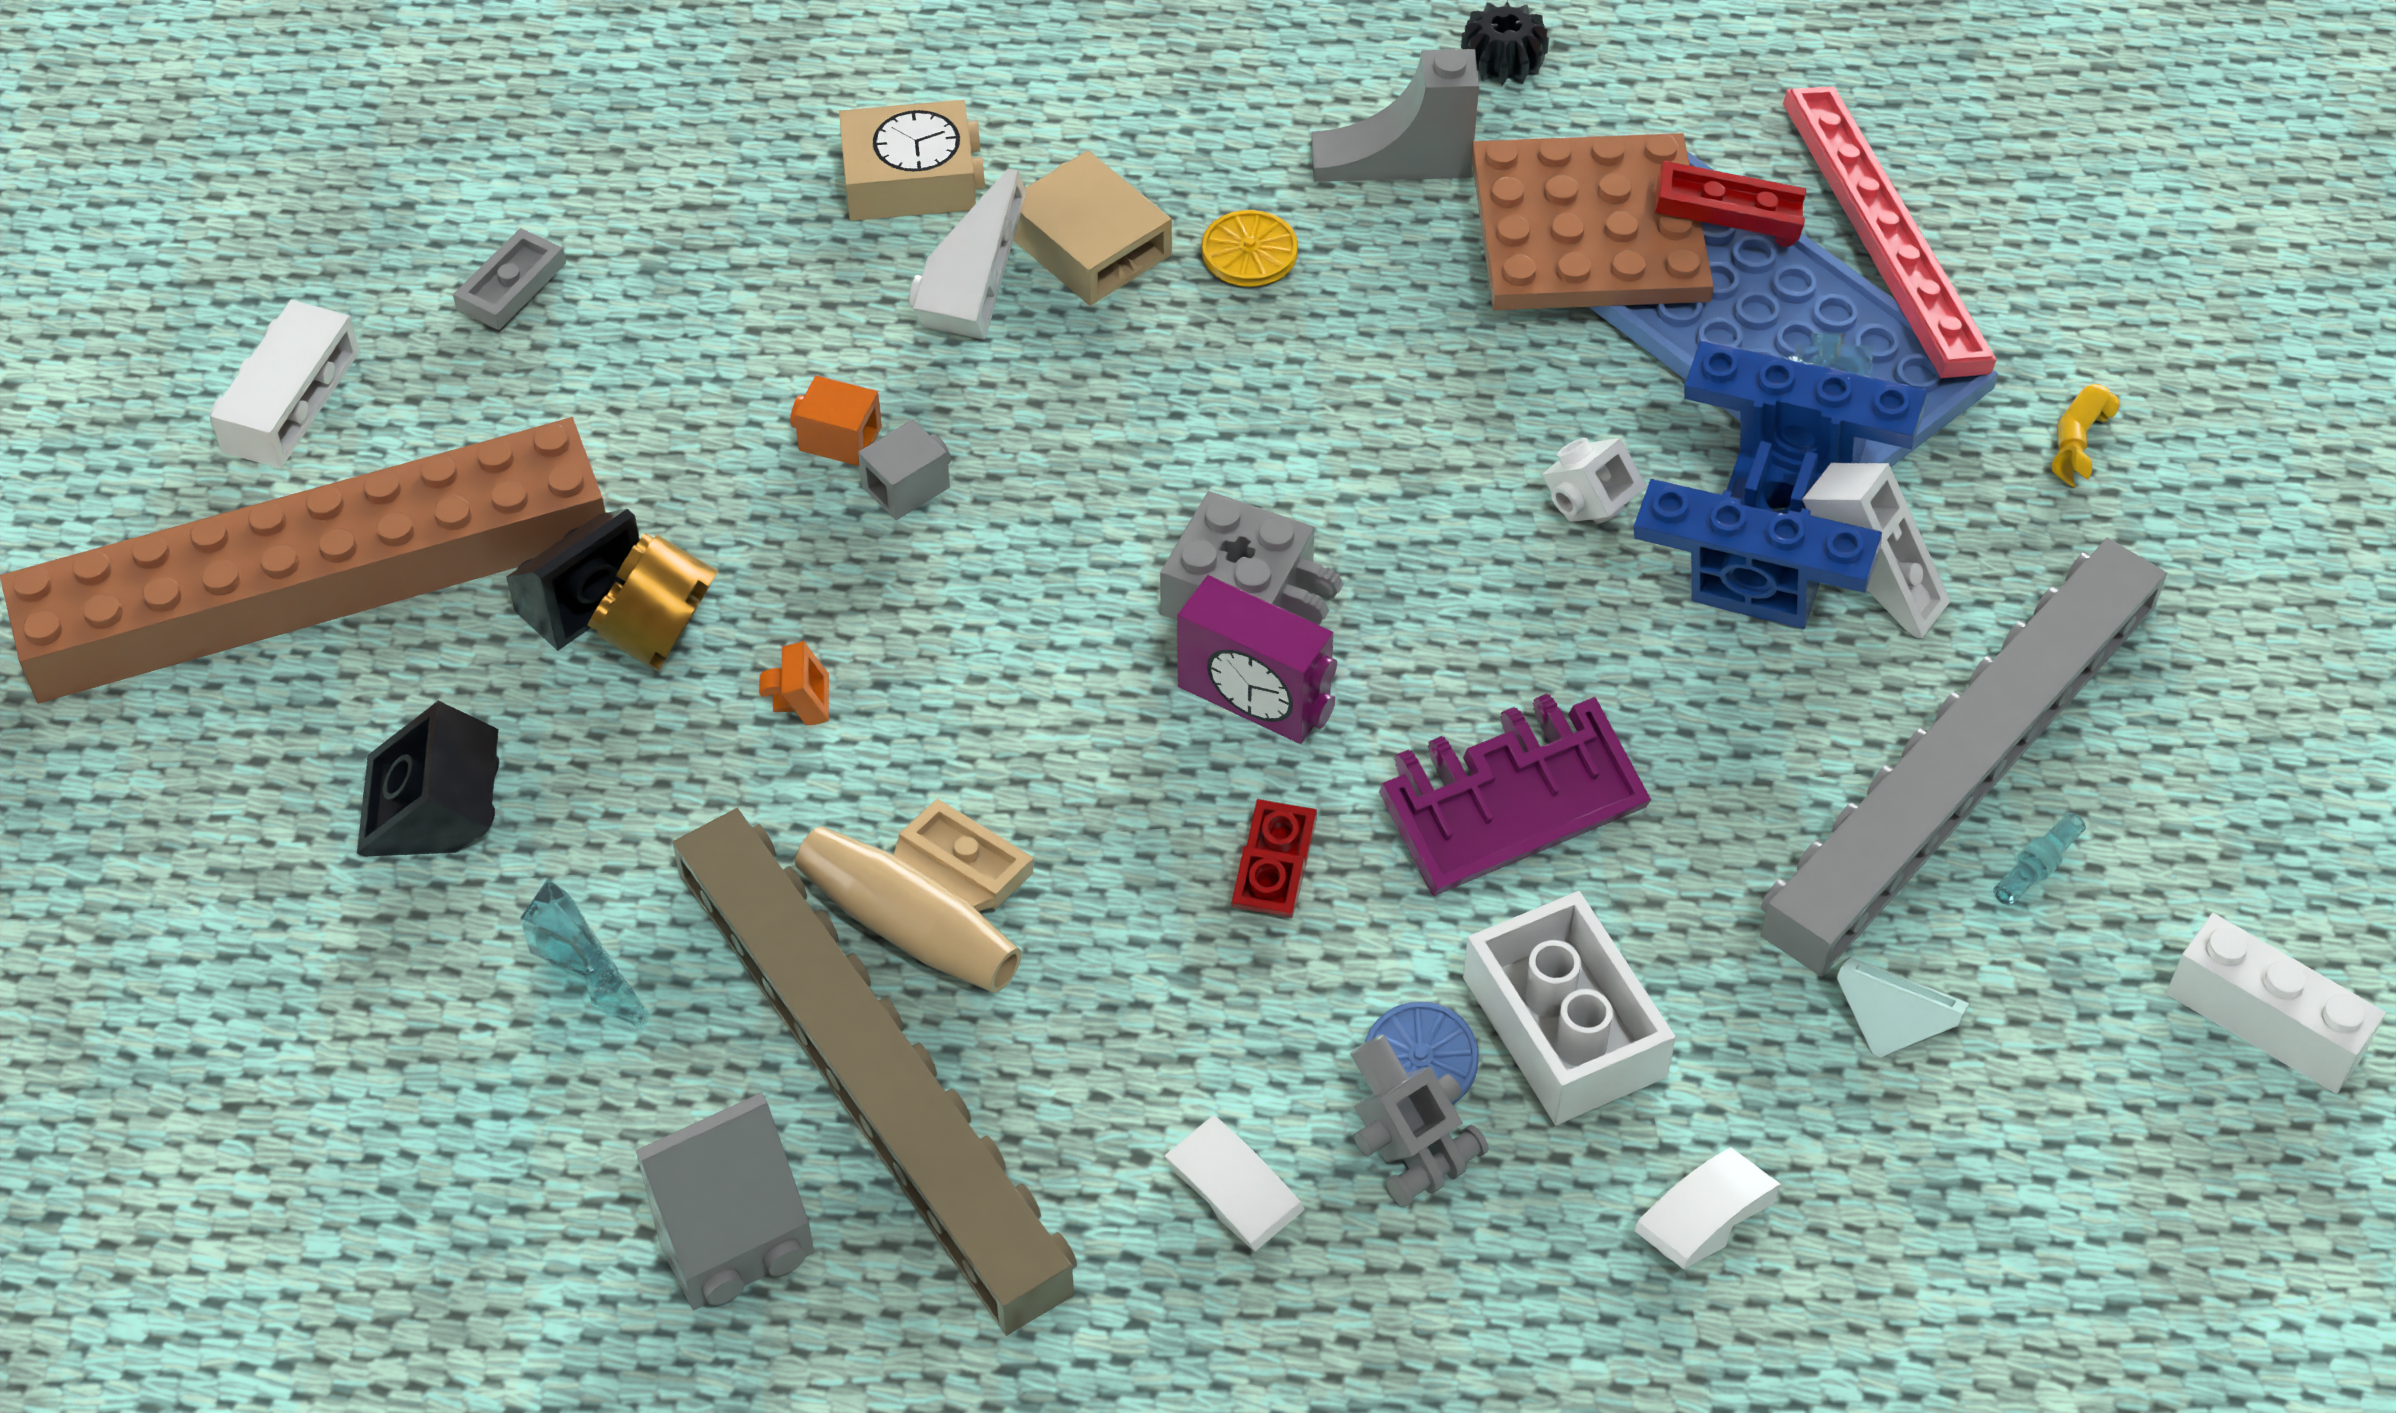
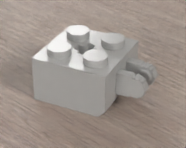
M1208 491L1160 572L1161 615L1177 620L1178 613L1206 576L1210 575L1320 625L1330 610L1325 600L1322 599H1334L1344 583H1342L1339 577L1340 574H1337L1335 570H1331L1329 567L1324 568L1321 564L1313 562L1314 526Z

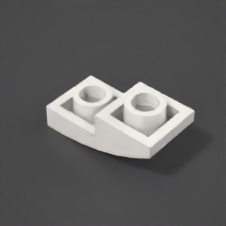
M1215 1115L1211 1116L1164 1155L1173 1172L1210 1204L1218 1220L1254 1252L1305 1210L1301 1201L1273 1170Z
M1730 1147L1699 1166L1671 1188L1638 1220L1635 1232L1657 1248L1665 1257L1674 1261L1681 1268L1686 1269L1726 1247L1734 1225L1773 1205L1780 1183Z

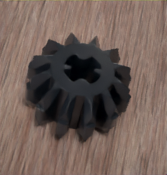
M1507 0L1504 6L1497 7L1487 2L1483 11L1471 12L1470 19L1467 21V25H1465V32L1462 33L1461 49H1475L1477 71L1480 73L1482 82L1495 76L1499 78L1502 86L1510 77L1523 84L1528 74H1539L1545 54L1548 53V30L1545 29L1543 24V16L1530 14L1528 5L1515 8L1511 7Z

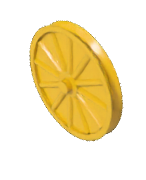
M1240 210L1225 214L1213 221L1202 237V259L1208 270L1217 278L1238 286L1255 287L1273 283L1291 271L1298 256V240L1293 228L1282 218L1265 211Z

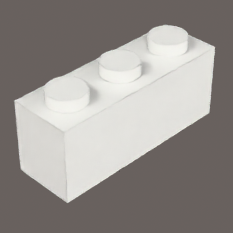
M295 300L289 301L279 317L271 321L266 330L265 337L252 356L243 361L238 376L224 396L219 397L212 407L209 417L221 452L280 469L283 467L360 352L350 315Z
M2215 913L2210 915L2183 952L2166 992L2168 996L2335 1094L2339 1093L2368 1050L2386 1014L2384 1010Z

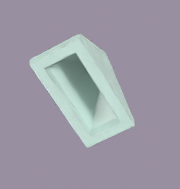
M1849 957L1844 962L1837 976L1872 1054L1878 1057H1884L1958 1026L1969 1006V1003L1852 957Z

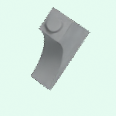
M1475 49L1421 50L1420 61L1411 82L1403 93L1385 109L1349 126L1325 131H1312L1311 149L1314 182L1471 178L1472 141L1475 140L1479 93Z

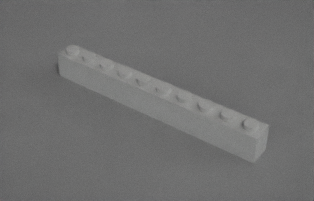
M2108 537L2091 555L2086 552L2081 553L2069 569L2066 582L2060 589L2051 586L2043 594L2035 608L2034 617L2027 624L2020 620L2013 626L2002 644V651L1997 657L1993 659L1990 656H1986L1974 670L1969 680V687L1962 694L1954 691L1946 698L1936 715V722L1928 731L1919 728L1911 736L1902 752V759L1893 768L1888 764L1883 766L1872 780L1867 791L1868 796L1859 805L1851 802L1843 809L1834 823L1832 835L1824 843L1815 840L1806 849L1797 865V872L1788 882L1781 878L1773 884L1761 904V910L1766 912L1760 936L1820 977H1823L2155 609L2167 572Z

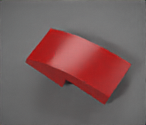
M1261 799L1256 800L1247 846H1244L1231 902L1232 907L1293 918L1317 822V809Z

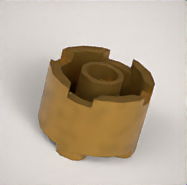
M644 533L637 545L633 546L616 575L626 581L624 586L617 581L614 583L609 593L601 600L588 626L598 631L596 636L654 670L659 671L670 654L674 643L684 631L705 596L718 570L661 536L655 535L653 538Z

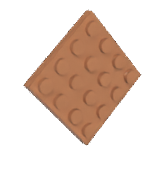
M1684 133L1472 141L1471 160L1493 310L1711 302L1714 285L1701 222L1655 213L1658 175L1663 160L1690 166Z

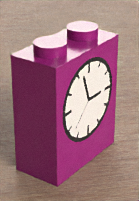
M1207 575L1177 615L1178 687L1296 743L1302 744L1313 727L1321 729L1325 726L1335 706V696L1330 695L1331 681L1337 669V660L1332 658L1334 632Z

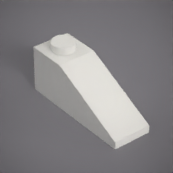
M1008 168L929 255L923 275L915 276L911 285L909 303L923 328L985 340L1026 196V189L1018 170Z
M1831 463L1803 497L1802 500L1806 509L1811 510L1810 515L1882 532L1881 547L1867 591L1909 634L1916 638H1923L1950 603V599L1889 463Z

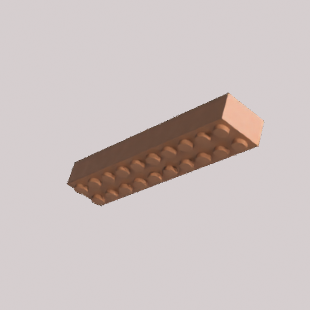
M573 417L1 574L0 580L19 663L39 704L517 568L526 560L535 558L563 539L572 529L581 527L598 514L606 513L603 497Z

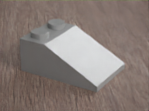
M762 1092L636 1150L660 1247L693 1311L706 1304L721 1305L736 1298L743 1291L744 1286L769 1274L772 1276L788 1274L798 1268L805 1260V1257L815 1253L809 1221L769 1105Z

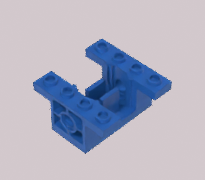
M1700 340L1684 385V399L1740 411V452L1726 491H1723L1722 495L1650 479L1634 523V539L1691 552L1692 601L1738 614L1805 629L1820 583L1866 593L1881 547L1882 532L1810 515L1811 510L1806 509L1803 497L1831 463H1860L1866 440L1912 450L1927 404L1928 389ZM1774 508H1786L1784 510H1774Z

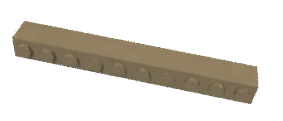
M737 807L672 841L680 877L1006 1336L1074 1296L1073 1269L1077 1267V1261L1068 1242L1059 1232L1050 1235L1039 1220L1041 1212L1032 1193L1022 1183L1014 1186L1004 1172L1006 1170L1005 1161L996 1144L987 1135L981 1139L977 1136L969 1125L971 1123V1116L963 1099L954 1089L945 1092L936 1080L937 1070L925 1047L919 1042L911 1045L902 1033L904 1030L902 1020L892 1002L886 997L878 1000L869 988L871 986L870 977L863 963L855 953L846 956L838 946V934L828 915L822 909L814 912L806 902L807 893L801 879L791 866L785 869L781 868L774 858L776 857V851L765 829L760 824L751 827Z

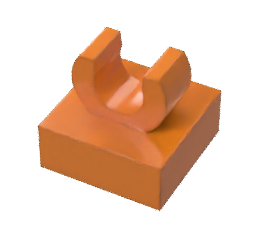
M804 641L783 646L782 668L768 669L760 674L759 694L762 697L773 694V712L795 711L805 725H816L829 721V673Z

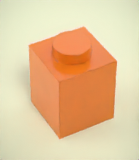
M815 375L805 396L799 395L796 398L791 411L790 423L793 428H796L799 451L860 466L858 452L874 443L882 428L878 391Z

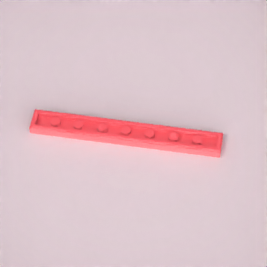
M1835 87L1787 90L1783 106L1940 378L1991 374L1997 360Z

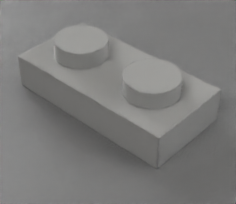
M520 228L453 294L456 310L500 330L566 264L563 247Z

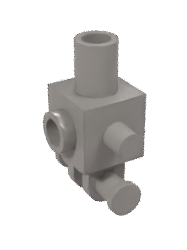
M1384 1034L1367 1041L1350 1053L1373 1093L1354 1106L1365 1125L1363 1129L1354 1134V1139L1358 1148L1367 1156L1379 1150L1386 1163L1404 1159L1409 1169L1399 1176H1391L1386 1181L1387 1189L1398 1205L1401 1207L1408 1206L1413 1202V1198L1424 1190L1431 1194L1444 1187L1445 1174L1450 1179H1456L1465 1173L1466 1162L1475 1156L1481 1157L1488 1152L1489 1147L1484 1135L1473 1125L1464 1128L1462 1134L1455 1139H1452L1449 1132L1463 1124L1451 1103L1461 1096L1460 1086L1451 1075L1446 1074L1437 1079L1430 1066L1406 1073Z

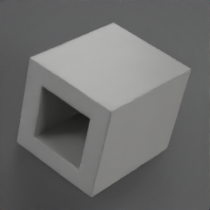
M913 419L858 452L862 488L895 520L900 519L950 488L948 464L951 462V456L947 446L936 434L929 435Z

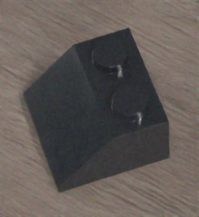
M629 509L598 514L581 527L569 531L563 539L535 558L526 560L514 572L506 576L515 612L557 651L591 629L588 623L592 615L616 581L624 586L626 581L616 575L633 546L637 545L640 540L635 515Z
M438 700L368 754L357 854L368 857L456 853L474 839L482 837L491 827L495 816V807L492 801L494 778L499 768V757L496 755L499 729Z

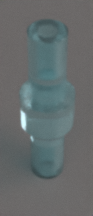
M2069 812L2044 837L2033 838L2018 854V864L1994 887L1995 897L2002 904L2012 906L2036 880H2046L2061 865L2063 861L2062 853L2085 831L2086 825L2082 818L2075 813Z

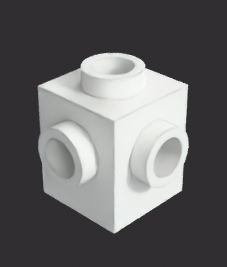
M1587 438L1575 440L1557 453L1559 461L1542 474L1551 490V497L1555 506L1570 522L1593 519L1595 524L1606 522L1621 513L1625 508L1624 505L1647 487L1621 438L1589 442Z

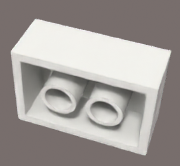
M1580 891L1468 936L1463 979L1555 1126L1668 1078L1676 1036Z

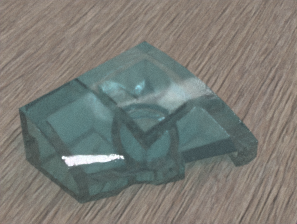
M547 879L520 917L529 952L550 961L552 967L585 980L593 1009L643 1030L651 1018L649 1012L614 964L574 900L565 890Z

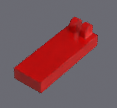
M1663 160L1658 175L1655 213L1775 236V242L1779 246L1790 247L1797 240L1799 241L1804 227L1805 218L1802 215L1806 188Z

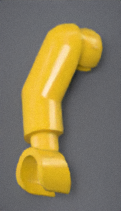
M2100 384L2085 386L2057 423L2059 452L2054 457L2051 468L2060 479L2075 488L2074 470L2087 480H2089L2092 473L2091 459L2084 453V450L2087 448L2088 429L2095 420L2107 422L2108 417L2113 418L2120 407L2118 397L2109 392L2106 386Z

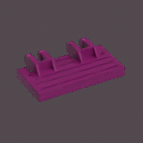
M1546 693L1533 699L1535 716L1549 744L1541 747L1521 711L1515 708V706L1501 712L1500 718L1503 726L1502 729L1505 733L1467 748L1463 759L1472 774L1471 776H1467L1456 753L1452 750V746L1445 737L1440 736L1428 742L1430 759L1444 784V787L1436 790L1433 789L1412 750L1409 751L1408 749L1395 755V766L1400 776L1383 782L1379 794L1433 896L1648 806L1651 798L1596 697L1573 705L1568 713L1577 731L1576 733L1572 732L1561 709L1558 708L1557 703L1550 694Z

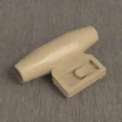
M938 798L899 833L894 855L824 826L812 830L801 843L795 858L796 868L854 920L925 965L990 992H999L1013 978L1021 961V950L980 914L979 911L988 908L996 910L1033 874L1034 857Z

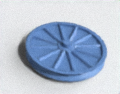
M1409 1002L1388 1010L1377 1019L1369 1030L1365 1043L1384 1034L1406 1073L1430 1066L1437 1079L1446 1074L1451 1075L1461 1089V1096L1452 1101V1105L1459 1101L1472 1086L1478 1070V1045L1469 1025L1453 1010L1432 1002Z

